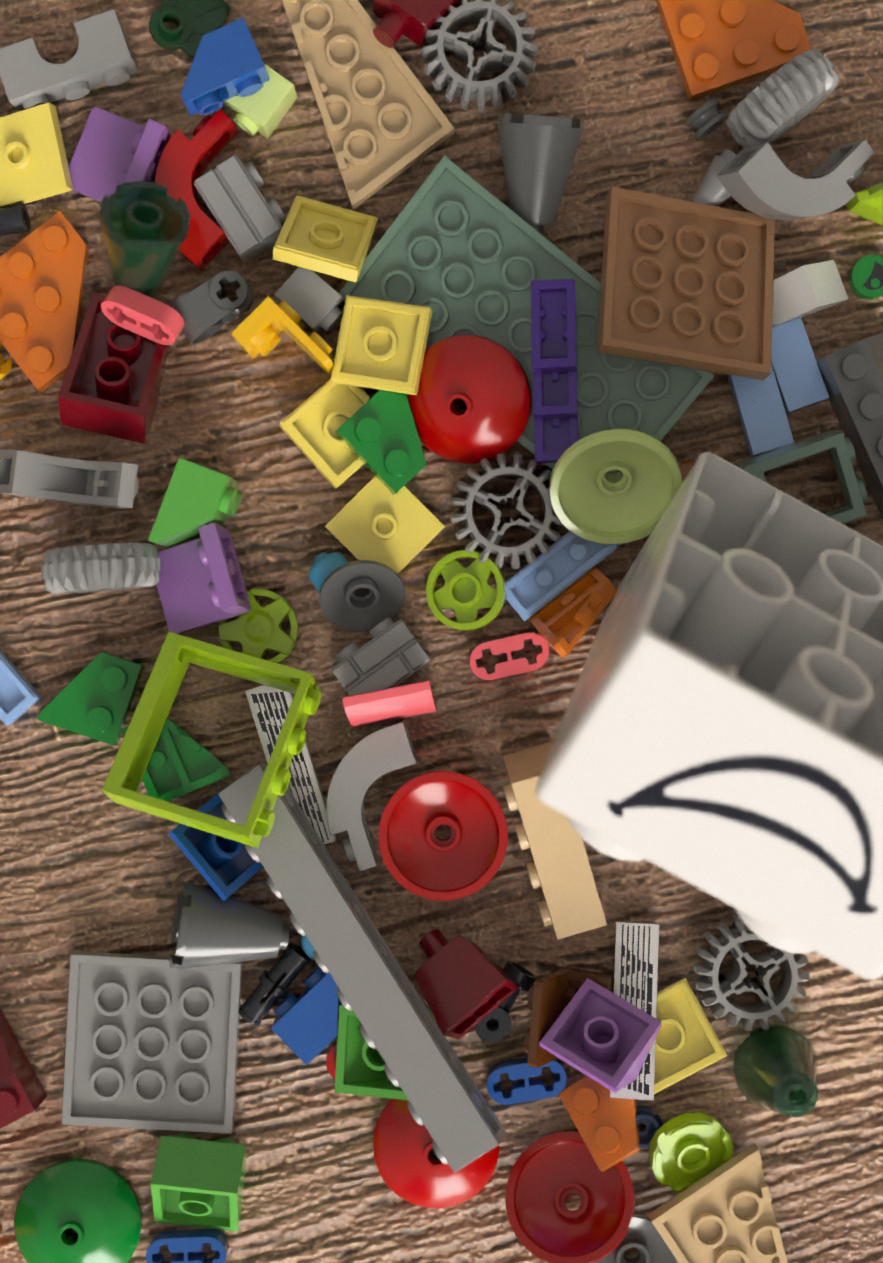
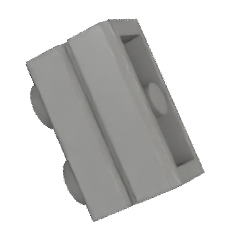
M237 155L232 156L218 165L216 169L210 170L195 180L193 184L243 263L250 261L265 249L275 245L282 229L281 225L285 222L286 217L274 198L266 202L259 188L265 184L251 162L243 166Z
M388 617L369 631L373 639L361 648L353 642L336 654L334 657L338 664L331 668V670L351 696L395 687L430 662L431 658L402 619L394 623Z

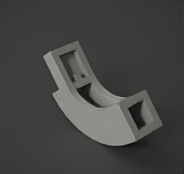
M866 139L840 144L812 174L803 178L786 168L769 143L765 142L745 147L716 177L741 206L758 216L774 220H792L820 216L840 208L855 196L848 183L861 175L864 171L862 165L875 152Z
M0 450V493L87 506L133 509V501L139 487L137 478L138 465L125 462L70 459L21 450Z
M405 719L379 727L360 739L341 760L330 783L326 805L330 835L347 830L348 836L343 838L344 848L349 861H357L360 871L376 867L379 861L364 810L368 788L377 778L385 773L416 764L417 755Z

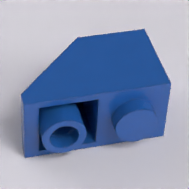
M244 18L202 36L180 94L191 116L196 113L200 115L213 113L223 106V101L236 95L240 97L253 95L262 89L263 83L270 81L266 67Z
M319 966L304 980L308 987L299 996L295 997L290 993L273 1011L277 1017L271 1029L306 1065L338 1036L339 1005H341L336 991L338 986L331 974L325 973Z

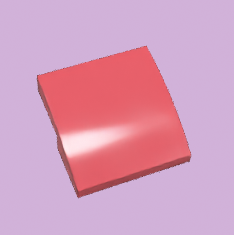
M430 680L342 698L344 709L352 728L437 712Z

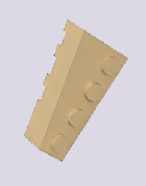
M548 742L503 756L511 783L503 786L510 811L519 809L522 823L514 826L521 849L530 848L534 862L527 863L526 866L533 889L542 887L545 900L537 902L544 926L553 925L557 940L606 926L607 923L582 837L572 827L567 815L543 803L536 794L537 782L552 747V743Z

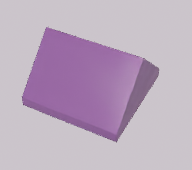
M587 978L540 1041V1047L616 1093L637 1079L662 1022Z

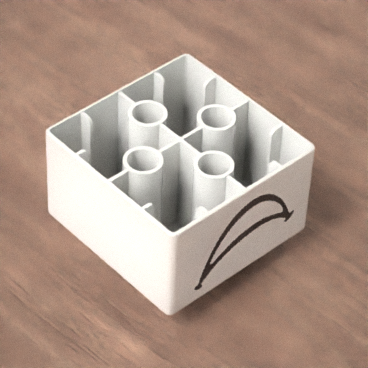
M703 452L691 468L618 586L617 593L607 606L537 782L536 794L543 803L567 815L570 824L582 839L600 852L620 860L641 861L647 859L734 906L739 917L751 931L770 945L795 953L816 951L854 973L872 980L883 975V546L719 456Z

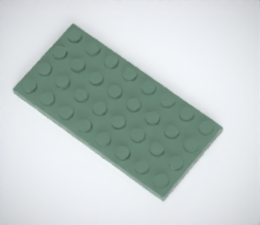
M446 156L441 159L366 257L357 282L348 281L339 293L344 300H346V295L430 307L433 312L426 349L445 338L464 334L489 338L504 346L519 361L529 381L532 397L531 412L527 426L517 441L534 455L535 428L531 331V281L575 279L579 440L600 431L626 429L645 433L661 441L714 377L711 372L597 352L601 283ZM545 463L552 470L556 465V463ZM611 470L608 473L615 474L620 470Z

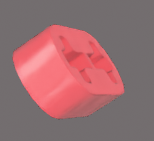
M122 285L112 287L101 304L103 314L111 322L162 345H172L185 325L184 319L174 308Z
M521 633L483 642L472 650L469 657L470 667L478 678L484 680H495L534 671L541 668L547 662L549 646L541 635L535 633ZM531 639L533 645H540L542 653L535 655L536 662L529 664L525 657L512 659L511 656L512 651L524 648L523 641ZM490 649L492 655L506 653L507 661L496 663L494 665L495 671L492 673H487L485 667H477L476 660L482 658V650Z

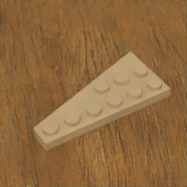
M282 0L351 206L354 210L453 135L455 128L394 47L388 48L375 38L373 29L376 24L358 0Z
M755 1143L648 1214L652 1224L679 1263H788L780 1230L776 1224L769 1187L765 1181L760 1152Z

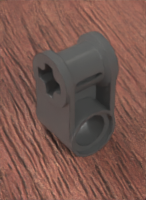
M225 270L216 274L197 288H193L180 295L169 306L180 313L184 319L185 325L182 330L191 345H194L209 338L225 324L246 312L251 307L254 292L251 285L239 273ZM229 284L238 288L236 291L238 299L234 302L226 297L228 293L225 288Z

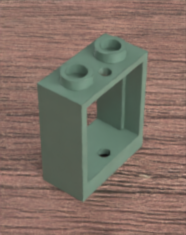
M829 430L734 464L766 482L763 472L829 449L846 506L823 514L841 524L867 515L863 504L868 501L867 491L862 480L856 478L851 463L856 461L855 450L848 437L844 438L841 432Z

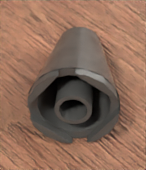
M498 113L497 125L509 209L536 231L544 233L545 225L554 224L582 136L584 119Z
M181 883L180 888L186 896L178 895L176 901L171 943H177L175 955L170 954V968L186 969L270 959L278 956L279 949L286 950L289 940V924H283L281 914L233 897H228L223 901L214 890L194 883Z

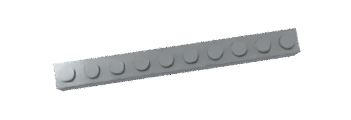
M268 764L258 765L218 793L224 803L222 805L223 813L229 821L244 826ZM287 788L283 796L278 795L274 805L275 820L270 834L267 837H262L258 848L244 844L249 855L256 862H261L269 875L267 882L272 892L279 899L285 900L292 912L290 919L295 929L302 936L306 935L315 949L313 956L318 966L325 973H330L338 986L336 991L341 1003L349 1011L353 1010L361 1022L360 1031L364 1040L371 1048H377L384 1059V1070L393 1085L396 1087L400 1086L409 1099L408 1109L412 1117L419 1125H425L432 1136V1147L435 1154L443 1164H449L455 1173L498 1146L507 1133L447 1038L441 1032L435 1019L289 788Z

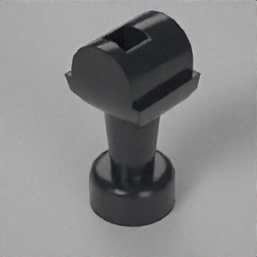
M508 960L503 970L518 983L520 988L476 1025V1032L479 1038L488 1043H495L505 1033H510V1011L520 990L528 992L537 979L532 972L511 960Z

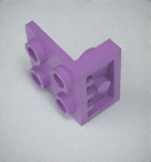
M98 107L92 108L69 165L74 189L72 191L142 219L155 188V175L160 156L171 138L166 126L148 119L145 127Z
M215 522L198 527L201 538L157 552L158 558H160L161 571H159V582L156 585L169 632L180 635L252 611L230 530Z

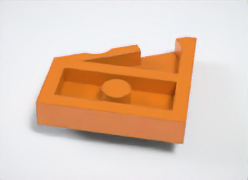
M594 566L529 617L528 620L563 659L570 653L615 596L617 590L610 580Z
M588 1076L558 1094L600 1171H606L640 1150L639 1134L636 1125V1099L610 1098V1090Z

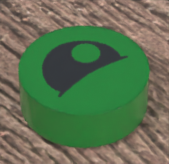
M865 256L851 268L848 278L849 286L857 297L864 300H875L883 296L882 256Z

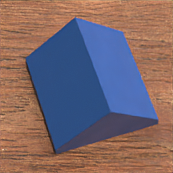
M218 794L197 810L229 821L223 813L222 805L224 803ZM183 824L178 825L168 834L223 901L263 867L261 862H256L249 855L243 843Z

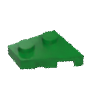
M380 390L335 431L393 495L427 465L408 398L404 393Z
M105 651L101 652L39 713L37 720L113 746L118 745L122 733L121 728L124 727L144 665Z
M167 717L142 781L149 796L168 802L231 775L227 766ZM128 726L121 728L123 736H125Z

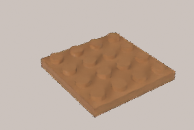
M612 186L606 195L597 352L764 381L771 374L775 220L758 216L754 213Z

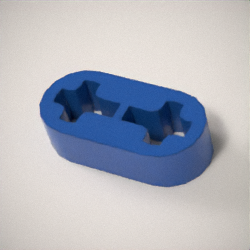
M528 1057L494 1064L488 1071L486 1085L489 1096L495 1102L502 1105H510L557 1096L564 1090L567 1075L563 1063L558 1058L539 1068L528 1066ZM550 1066L552 1073H559V1075L552 1078L553 1084L544 1085L542 1079L528 1080L530 1077L542 1075V1067ZM508 1073L510 1080L524 1079V1081L511 1084V1091L503 1092L501 1086H494V1083L500 1082V1074Z
M214 1229L164 1231L153 1238L146 1251L145 1259L146 1263H225L229 1245L226 1237ZM204 1243H210L211 1249L218 1251L215 1253L213 1260H206V1254L199 1252L202 1250ZM162 1245H168L169 1252L176 1253L173 1255L171 1262H165L162 1254H156L159 1253Z

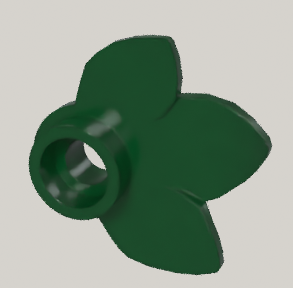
M161 0V7L156 9L150 17L149 32L153 40L160 47L167 50L180 48L191 58H194L202 36L220 28L226 22L231 8L224 0ZM172 22L178 25V28L171 30L166 28L163 23Z

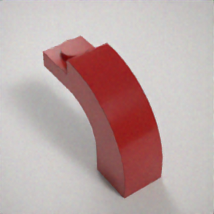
M220 109L213 117L208 115L198 123L193 131L194 137L191 141L178 129L164 147L155 175V202L162 225L179 251L200 272L230 242L224 231L201 210L198 201V190L193 184L196 179L202 176L207 166L238 134L233 121Z

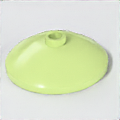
M605 430L580 439L562 454L550 478V499L557 518L575 535L601 544H623L637 541L652 533L682 485V477L676 458L659 440L645 433L633 430ZM611 470H620L615 474L608 473Z

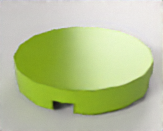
M701 1112L684 1113L668 1120L656 1131L649 1144L648 1160L657 1181L662 1185L664 1183L670 1186L672 1191L681 1193L733 1158L734 1146L727 1129L714 1116Z

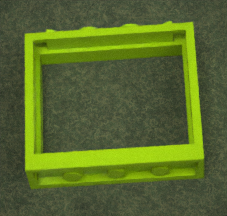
M168 632L102 791L114 803L258 848L262 837H267L272 830L275 820L273 808L278 795L283 796L289 786L291 772L288 769L294 755L298 756L301 753L305 744L306 731L304 727L309 715H315L320 704L321 691H319V686L314 676L309 672ZM190 663L295 694L244 826L137 792Z

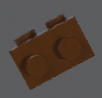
M566 967L535 981L528 994V1008L532 1010L531 1024L524 1040V1050L528 1054V1066L539 1068L558 1058L540 1047V1041L586 979L589 978L613 993L614 975Z

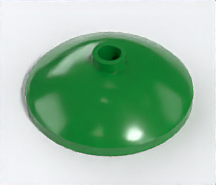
M90 1159L63 1160L48 1166L38 1173L23 1191L15 1212L14 1228L16 1241L27 1263H128L141 1236L142 1212L140 1203L129 1182L110 1166ZM72 1228L76 1230L78 1238H69L65 1233V1229Z

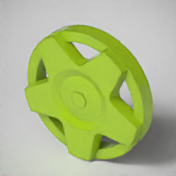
M465 550L452 552L440 559L429 574L426 584L428 605L434 616L448 627L458 630L481 628L490 623L503 607L506 597V585L503 574L489 557L485 563L479 562L481 554L479 552L472 551L467 553ZM461 558L476 559L466 568L456 561ZM492 572L496 579L497 589L488 584ZM441 573L445 580V585L435 591L436 581ZM481 608H491L484 617L477 620ZM453 609L457 622L446 617L441 610Z
M264 589L247 590L252 611L239 615L235 620L228 622V619L219 622L218 629L223 648L235 651L230 642H238L242 645V653L261 659L266 650H274L280 652V654L268 661L280 663L291 653L297 642L299 625L296 613L290 603L275 592ZM255 596H266L275 601L266 606H261ZM287 615L291 624L290 636L281 628V624Z

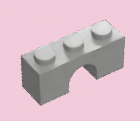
M115 9L73 23L78 35L79 45L74 57L65 63L52 64L47 62L43 51L33 37L0 48V77L9 102L18 112L64 98L67 100L80 99L88 95L92 88L104 84L107 86L120 85L128 81L130 75L139 72L123 24Z

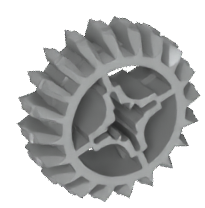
M459 0V7L455 8L453 5H450L448 16H440L433 23V26L438 29L427 30L425 39L429 45L422 48V58L429 61L425 65V74L427 76H436L433 80L435 91L448 87L445 93V100L448 103L452 102L457 96H461V109L466 110L469 107L470 100L477 101V110L482 112L485 110L486 100L491 99L493 106L499 109L502 106V94L507 99L513 101L517 98L515 86L524 89L528 86L529 79L526 74L534 73L536 63L531 58L537 55L538 45L530 42L535 36L534 28L529 26L523 27L527 22L525 11L512 15L515 3L512 0L506 2L503 7L498 5L499 0H490V2L474 0V2L469 3L468 0ZM479 23L474 31L468 33L457 31L466 25ZM494 26L507 35L513 45L514 52L506 50V45L495 40L493 37ZM485 37L486 53L484 52L483 57H478L477 64L474 67L473 50L476 52V47L481 46L482 40ZM444 51L454 53V58L464 62L467 66L465 78L452 69L445 57ZM503 68L507 69L503 74L494 79L480 81L481 76L487 71L496 70L501 72Z
M819 49L805 51L801 55H797L790 62L785 63L779 70L772 73L758 87L747 94V97L731 111L726 125L732 132V137L743 148L765 142L771 144L816 109L834 91L839 82V76L834 70L835 66Z
M504 454L497 455L496 462L498 468L492 469L490 462L486 458L482 459L480 464L484 474L480 476L474 469L469 468L466 474L474 482L472 486L464 482H458L456 485L460 492L467 494L466 498H452L451 500L452 506L464 508L463 514L451 516L452 523L465 522L466 528L455 533L456 538L459 540L470 535L473 541L467 544L465 551L471 553L477 546H480L484 550L480 554L478 561L485 563L490 553L497 555L495 565L499 569L503 566L504 556H510L512 569H518L520 566L518 555L524 554L526 561L530 565L536 562L535 555L532 552L533 548L536 547L540 553L547 555L550 549L542 540L547 537L552 541H558L560 535L556 531L551 530L550 526L551 524L563 525L557 516L553 515L550 487L546 488L544 482L549 479L552 473L547 469L543 471L539 478L535 476L533 472L537 468L538 463L534 459L528 464L527 470L520 468L522 461L520 454H515L512 467L506 466ZM512 477L518 479L512 491L505 496H496L481 490L488 482L498 478ZM529 485L537 492L542 502V522L529 514L523 506V498ZM518 492L519 497L515 502L517 504L515 512L520 515V518L515 522L510 518L509 523H504L501 530L497 531L502 512L496 509L497 506L494 504L498 505L503 502L506 505L507 500L512 501L515 493ZM473 501L483 505L493 516L494 524L486 539L475 526L472 515ZM517 526L525 530L528 529L536 534L530 541L519 546L503 547L498 545L504 532L511 527Z
M110 543L50 549L43 554L41 570L42 579L45 582V590L52 594L152 587L159 582L161 566L160 558L157 555V547L150 543Z
M734 915V928L729 929L721 921L717 926L722 935L716 938L710 932L705 934V939L712 946L710 949L698 947L696 950L698 956L705 959L706 962L693 964L694 972L704 975L694 981V985L698 991H706L700 1000L704 1006L714 1005L711 1013L716 1019L726 1015V1023L734 1028L742 1018V1025L746 1031H751L755 1020L758 1019L760 1026L764 1030H768L770 1026L768 1017L774 1016L779 1023H784L785 1016L781 1013V1010L787 1006L790 1011L796 1012L798 1006L793 1002L792 997L794 995L806 997V990L797 985V983L810 980V974L798 968L805 966L809 960L805 954L788 952L778 947L769 952L765 949L758 953L747 952L741 945L742 942L765 940L753 933L748 926H745L744 921L739 915ZM730 951L733 957L732 968L723 975L725 979L719 983L718 973L720 964L727 952ZM742 957L755 967L756 978L761 985L760 987L747 977L746 966L742 961ZM783 962L781 981L775 991L772 992L770 978L775 971L780 969L778 964ZM745 991H752L757 993L761 1001L740 1003L731 1000L727 996L734 992L736 995H739Z

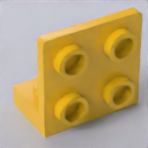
M268 296L231 333L240 347L254 359L259 353L263 357L269 354L280 342L281 338L278 334L284 330L331 377L334 366L332 360L335 358V355L331 352V347L315 331L308 336L302 330L305 325L300 321L301 317L284 300L277 305Z

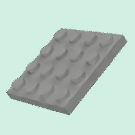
M74 951L70 955L62 1124L232 1134L235 1120L240 1026L239 1007L241 1005L243 962L178 969L170 968V956Z

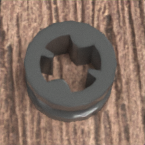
M716 98L705 103L685 121L688 128H695L696 133L694 137L698 141L712 133L729 117L726 111L720 112L718 110L719 101Z

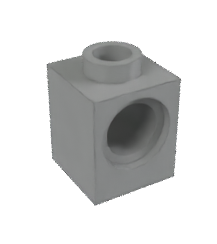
M298 267L274 294L279 303L284 300L301 317L300 321L309 330L315 331L317 334L323 329L329 332L343 316L341 308L344 306L342 296L313 270Z

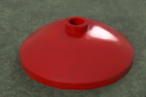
M477 335L451 336L440 340L426 349L417 395L406 394L421 442L435 454L447 460L464 464L480 463L484 458L489 461L495 459L498 454L508 451L524 432L531 412V389L526 373L519 361L504 346L489 338ZM456 398L463 399L466 402V412H459L455 408L454 401Z
M433 771L409 780L392 795L386 804L380 820L378 839L382 859L390 874L401 886L411 893L426 899L449 901L477 892L494 877L506 853L508 831L506 819L499 802L482 783L458 772ZM445 824L450 827L452 832L448 838L440 839L436 836L435 829L439 825Z
M390 1099L380 1113L376 1123L373 1153L381 1177L394 1193L402 1199L421 1207L447 1208L469 1200L487 1184L497 1165L499 1145L454 1173L449 1164L445 1165L439 1159H433L429 1156L428 1152L433 1148V1138L425 1125H419L412 1117L408 1109L409 1100Z
M566 1131L547 1135L535 1141L524 1150L510 1172L506 1186L505 1202L507 1216L513 1232L522 1245L533 1255L547 1263H595L609 1255L627 1234L633 1218L635 1196L630 1174L623 1161L604 1172L600 1171L580 1133ZM573 1195L579 1196L581 1199L580 1207L573 1211L567 1209L566 1203L568 1198Z

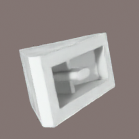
M834 260L803 265L773 280L772 327L800 317L803 318L849 300Z

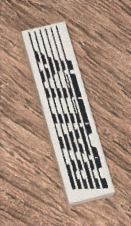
M263 685L246 690L245 693L268 764L291 706L293 695L290 692ZM305 740L301 753L298 756H293L288 770L291 772V778L288 788L323 844L336 841L337 838L336 834L330 835L326 802L307 741Z
M616 922L614 994L656 1018L659 924ZM656 1039L637 1079L616 1093L610 1090V1098L654 1101Z

